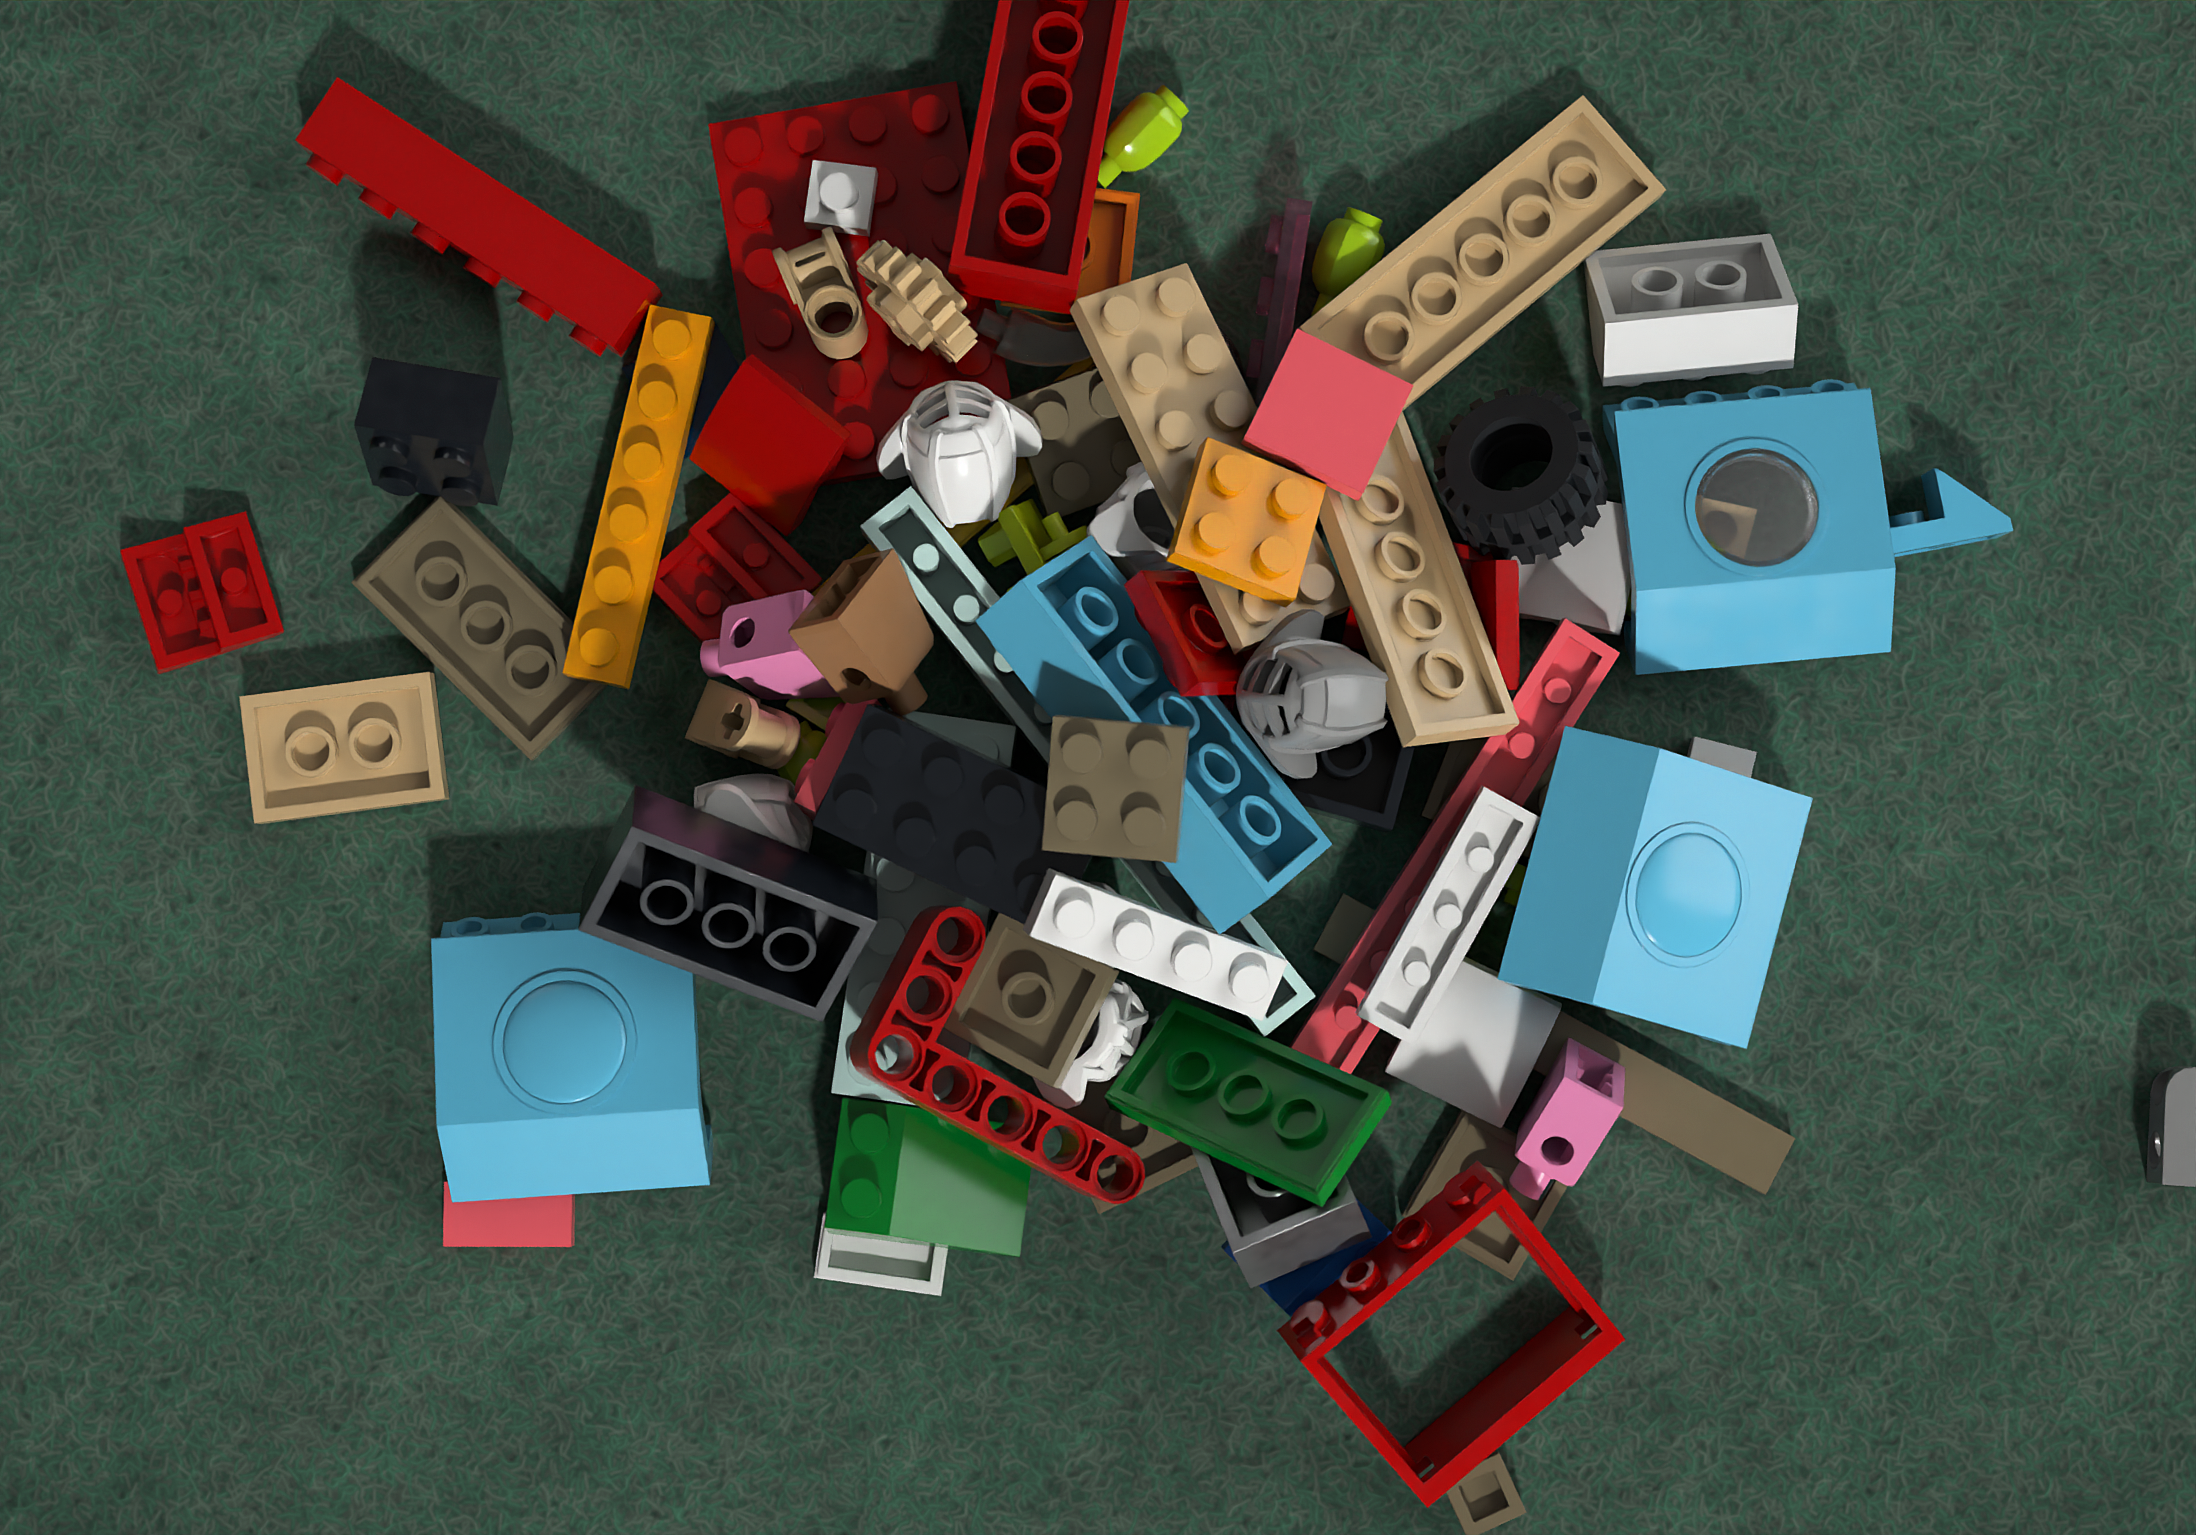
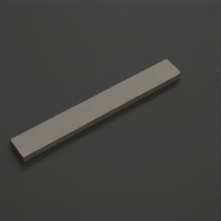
M1343 893L1312 950L1341 965L1375 910ZM1559 1012L1533 1070L1547 1076L1568 1037L1625 1067L1624 1103L1619 1117L1766 1195L1795 1137L1566 1013Z

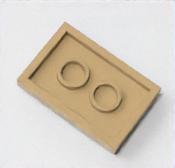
M423 672L239 696L254 823L265 824L449 800L434 673Z

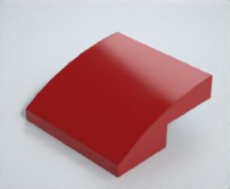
M751 354L743 361L718 400L695 443L689 459L785 536H788L803 522L819 485L834 473L852 433Z
M730 492L688 530L689 536L659 562L652 593L702 644L706 639L720 638L722 616L728 606L799 590H806L811 594L822 583L823 579L762 516Z
M246 511L184 527L182 534L120 550L122 564L157 674L169 672L284 633Z

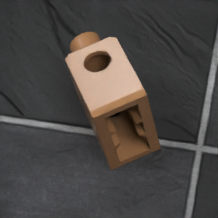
M893 548L844 560L788 632L843 701L856 704L884 697L893 712L901 716L909 714L918 709L928 697L914 671L934 645V635L899 557Z

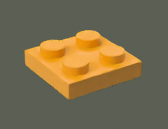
M1207 437L1197 451L1166 561L1287 608L1296 599L1326 484Z

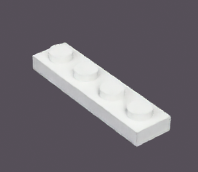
M1480 786L1355 1012L1357 1016L1415 1047L1540 821L1539 816L1488 788Z
M1049 868L1023 928L1033 938L1261 1021L1265 1017L1288 963L1280 954L1224 933L1219 935L1216 930Z

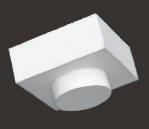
M813 160L804 217L806 229L822 231L831 226L833 232L869 236L878 180L877 169L874 167Z

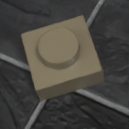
M1497 1449L1446 1492L1465 1535H1479L1527 1513Z

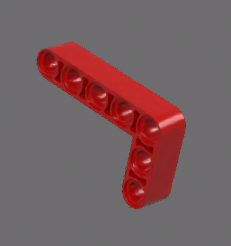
M938 905L930 906L921 911L913 920L852 1038L850 1060L855 1070L870 1081L1082 1195L1112 1204L1126 1203L1136 1197L1144 1183L1145 1169L1140 1156L1131 1148L936 1042L983 951L986 935L985 927L980 917L970 909L960 906ZM950 918L958 928L959 937L954 948L945 953L937 942V931L941 923ZM920 976L928 986L929 995L924 1006L914 1012L907 1003L906 992L909 984ZM891 1035L898 1044V1057L890 1068L882 1070L876 1061L875 1052L881 1040ZM947 1066L953 1074L954 1084L948 1096L938 1100L932 1091L933 1077L939 1069ZM1002 1096L1008 1104V1116L1002 1126L993 1130L988 1122L987 1113L992 1102ZM1057 1126L1062 1134V1145L1058 1153L1048 1159L1043 1151V1140L1047 1132ZM1112 1156L1116 1172L1110 1184L1102 1188L1098 1182L1097 1171L1101 1162L1105 1158Z

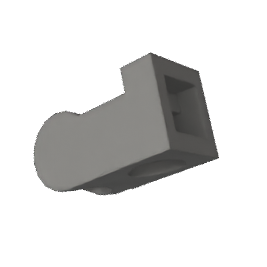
M2168 1067L2161 1071L2153 1081L2150 1092L2147 1182L2161 1185L2196 1187V1067Z

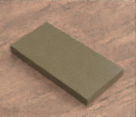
M437 496L351 582L532 761L608 686L567 677L562 673L574 622L453 503L448 502L441 496Z

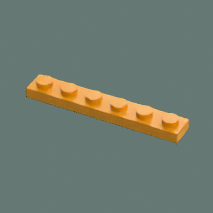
M655 305L649 306L562 672L567 677L628 690L630 688L715 327L712 317Z

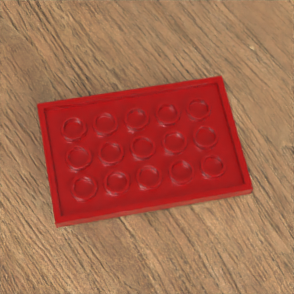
M957 81L708 124L746 358L753 354L852 433L834 473L820 484L819 487L883 476L878 470L876 460L879 444L885 434L909 409L913 400L923 390L942 382L958 380L978 382L1003 400L1011 398L995 300L959 293L967 303V307L961 313L970 321L968 325L977 333L975 339L978 342L956 364L953 361L949 363L940 354L938 356L934 354L928 346L921 352L913 344L906 345L892 332L890 326L867 302V297L873 290L866 285L865 281L867 279L857 270L859 266L856 261L878 240L880 242L885 240L893 249L895 247L900 249L906 258L911 253L921 260L926 257L942 271L943 276L947 279L969 161V150ZM813 160L874 167L878 173L870 235L861 236L834 232L853 278L851 282L861 303L869 330L867 342L861 351L852 357L844 359L829 358L815 346L797 304L794 305L772 254V250L781 247L787 252L822 236L821 230L806 229L804 223ZM840 311L831 313L822 322L821 329L833 334L842 332L848 328L853 316ZM959 412V414H961V415L977 416V415H974V414H971V413H960V412ZM948 414V415H945V416H943V417H941V418H938V419H937L936 421H934L932 424H934L935 422H937V421H939V420H942V419L948 417L949 414Z

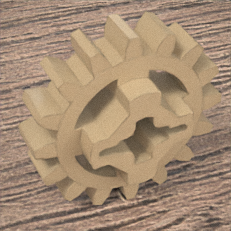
M878 240L856 261L859 266L857 268L858 272L867 279L865 281L866 285L873 290L867 297V302L890 326L892 332L906 345L913 344L921 352L928 346L937 356L940 354L947 362L951 363L953 361L956 364L978 342L975 339L977 333L968 325L970 321L961 313L967 307L964 297L951 286L943 276L942 271L926 257L921 260L911 253L906 258L897 247L893 249L885 240L881 242Z

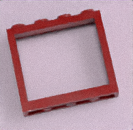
M1478 1160L1464 1172L1452 1177L1445 1184L1443 1190L1415 1214L1402 1219L1388 1237L1364 1257L1350 1263L1335 1282L1315 1299L1301 1305L1294 1312L1291 1319L1277 1330L1300 1362L1427 1508L1625 1340L1623 1335L1507 1190ZM1495 1212L1569 1304V1307L1409 1444L1403 1447L1325 1357V1354L1486 1217ZM1595 1325L1597 1328L1583 1339L1581 1336ZM1433 1463L1434 1467L1420 1478L1419 1474Z

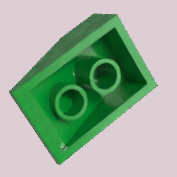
M842 1098L824 1228L828 1233L1020 1258L1031 1167L922 1108ZM988 1121L993 1130L1003 1125L1000 1122Z

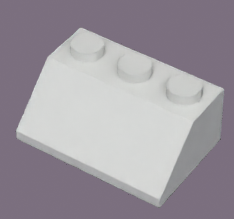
M1771 234L1598 250L1583 261L1593 355L1603 387L1614 385L1632 387L1645 382L1676 379L1700 380L1706 376L1737 373L1762 374L1769 370L1793 368L1798 302Z

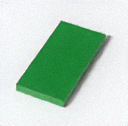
M1173 998L1104 1096L1110 1109L1321 1207L1324 1206L1392 1104L1388 1090L1177 998Z

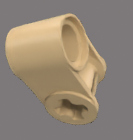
M831 226L822 230L821 238L785 252L781 247L772 250L794 305H798L813 343L818 350L827 357L835 359L849 358L861 351L867 342L869 332L867 320L851 282L853 280L851 272ZM840 311L853 316L848 328L842 332L833 334L821 329L822 322L831 313Z
M708 679L685 739L735 759L741 757L770 769H779L788 763L797 750L801 727L798 719L793 715L761 704V700L754 696Z

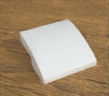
M1512 487V490L1520 489L1517 487ZM1606 501V505H1598L1597 509L1601 517L1595 527L1584 526L1581 529L1584 539L1575 547L1569 542L1560 546L1559 550L1562 554L1548 560L1546 553L1536 555L1535 564L1521 565L1517 556L1511 558V560H1517V563H1519V618L1549 621L1556 625L1559 624L1562 618H1566L1588 632L1620 635L1631 588L1622 504Z
M1464 957L1415 1047L1399 1039L1387 1062L1385 1072L1502 1128L1559 1015L1562 1003L1537 991L1498 980V972Z

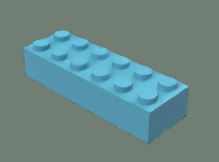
M1090 535L1020 580L975 621L990 639L996 651L1004 657L1029 689L1035 701L1043 707L1052 720L1053 716L1058 714L1190 726L1179 860L1176 863H1163L1193 900L1197 909L1208 919L1220 935L1271 898L1327 850L1332 843L1217 695L1181 697L1177 688L1166 677L1163 670V661L1149 633L1142 628L1134 613L1135 606L1124 587L1127 580L1093 536Z

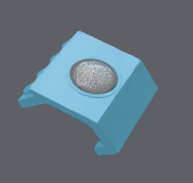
M1829 379L1815 382L1811 387L1782 389L1777 386L1762 385L1754 387L1745 393L1719 395L1711 391H1696L1686 395L1685 398L1656 401L1649 397H1632L1624 400L1621 404L1603 405L1604 433L1618 470L1629 559L1631 620L1624 621V640L1635 675L1891 652L1896 567L1871 388L1857 389L1855 383H1845Z

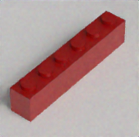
M338 77L295 139L311 155L305 165L336 186L339 185L343 177L363 189L358 199L373 211L388 220H391L396 211L416 224L410 233L421 242L440 254H443L448 246L468 257L463 268L492 288H496L502 279L521 292L516 300L520 306L547 323L553 314L559 316L574 326L568 336L599 357H601L606 348L622 357L645 323L649 306H656L663 296L656 283Z

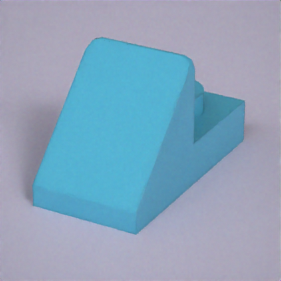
M1933 468L1921 475L1930 521L1924 520L1923 511L1889 517L1894 558L1995 539L2013 531L2010 517L1937 468Z

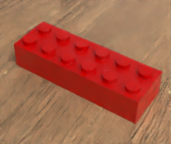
M1130 0L998 1L946 279L958 293L1071 314L1069 309L1074 304L1079 287Z

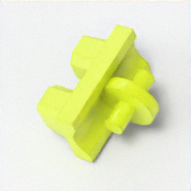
M1029 499L1021 504H1014L999 513V522L995 523L978 538V543L988 562L994 567L1003 565L1018 556L1027 575L1086 539L1087 526L1084 525L1069 533L1058 511L1043 519L1033 499Z

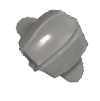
M1301 609L1289 614L1278 623L1244 666L1236 688V703L1243 725L1272 764L1281 773L1294 779L1311 778L1317 772V752L1353 743L1383 728L1387 722L1384 718L1386 706L1385 683L1389 680L1387 674L1381 672L1378 667L1364 656L1351 651L1347 646L1319 640L1324 624V616L1314 609ZM1293 668L1285 693L1279 694L1281 683L1286 673ZM1279 706L1284 707L1288 729L1281 719Z

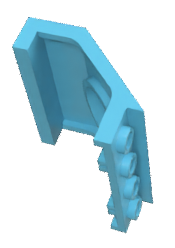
M1565 726L1497 979L1511 985L1534 991L1538 990L1688 1032L1713 1042L1747 1049L1813 798L1661 748Z
M537 912L513 918L483 919L480 917H467L454 922H443L440 937L431 938L436 1125L452 1202L710 1185L713 1135L711 1124L705 1125L701 1100L696 974L579 931L580 913L548 915Z

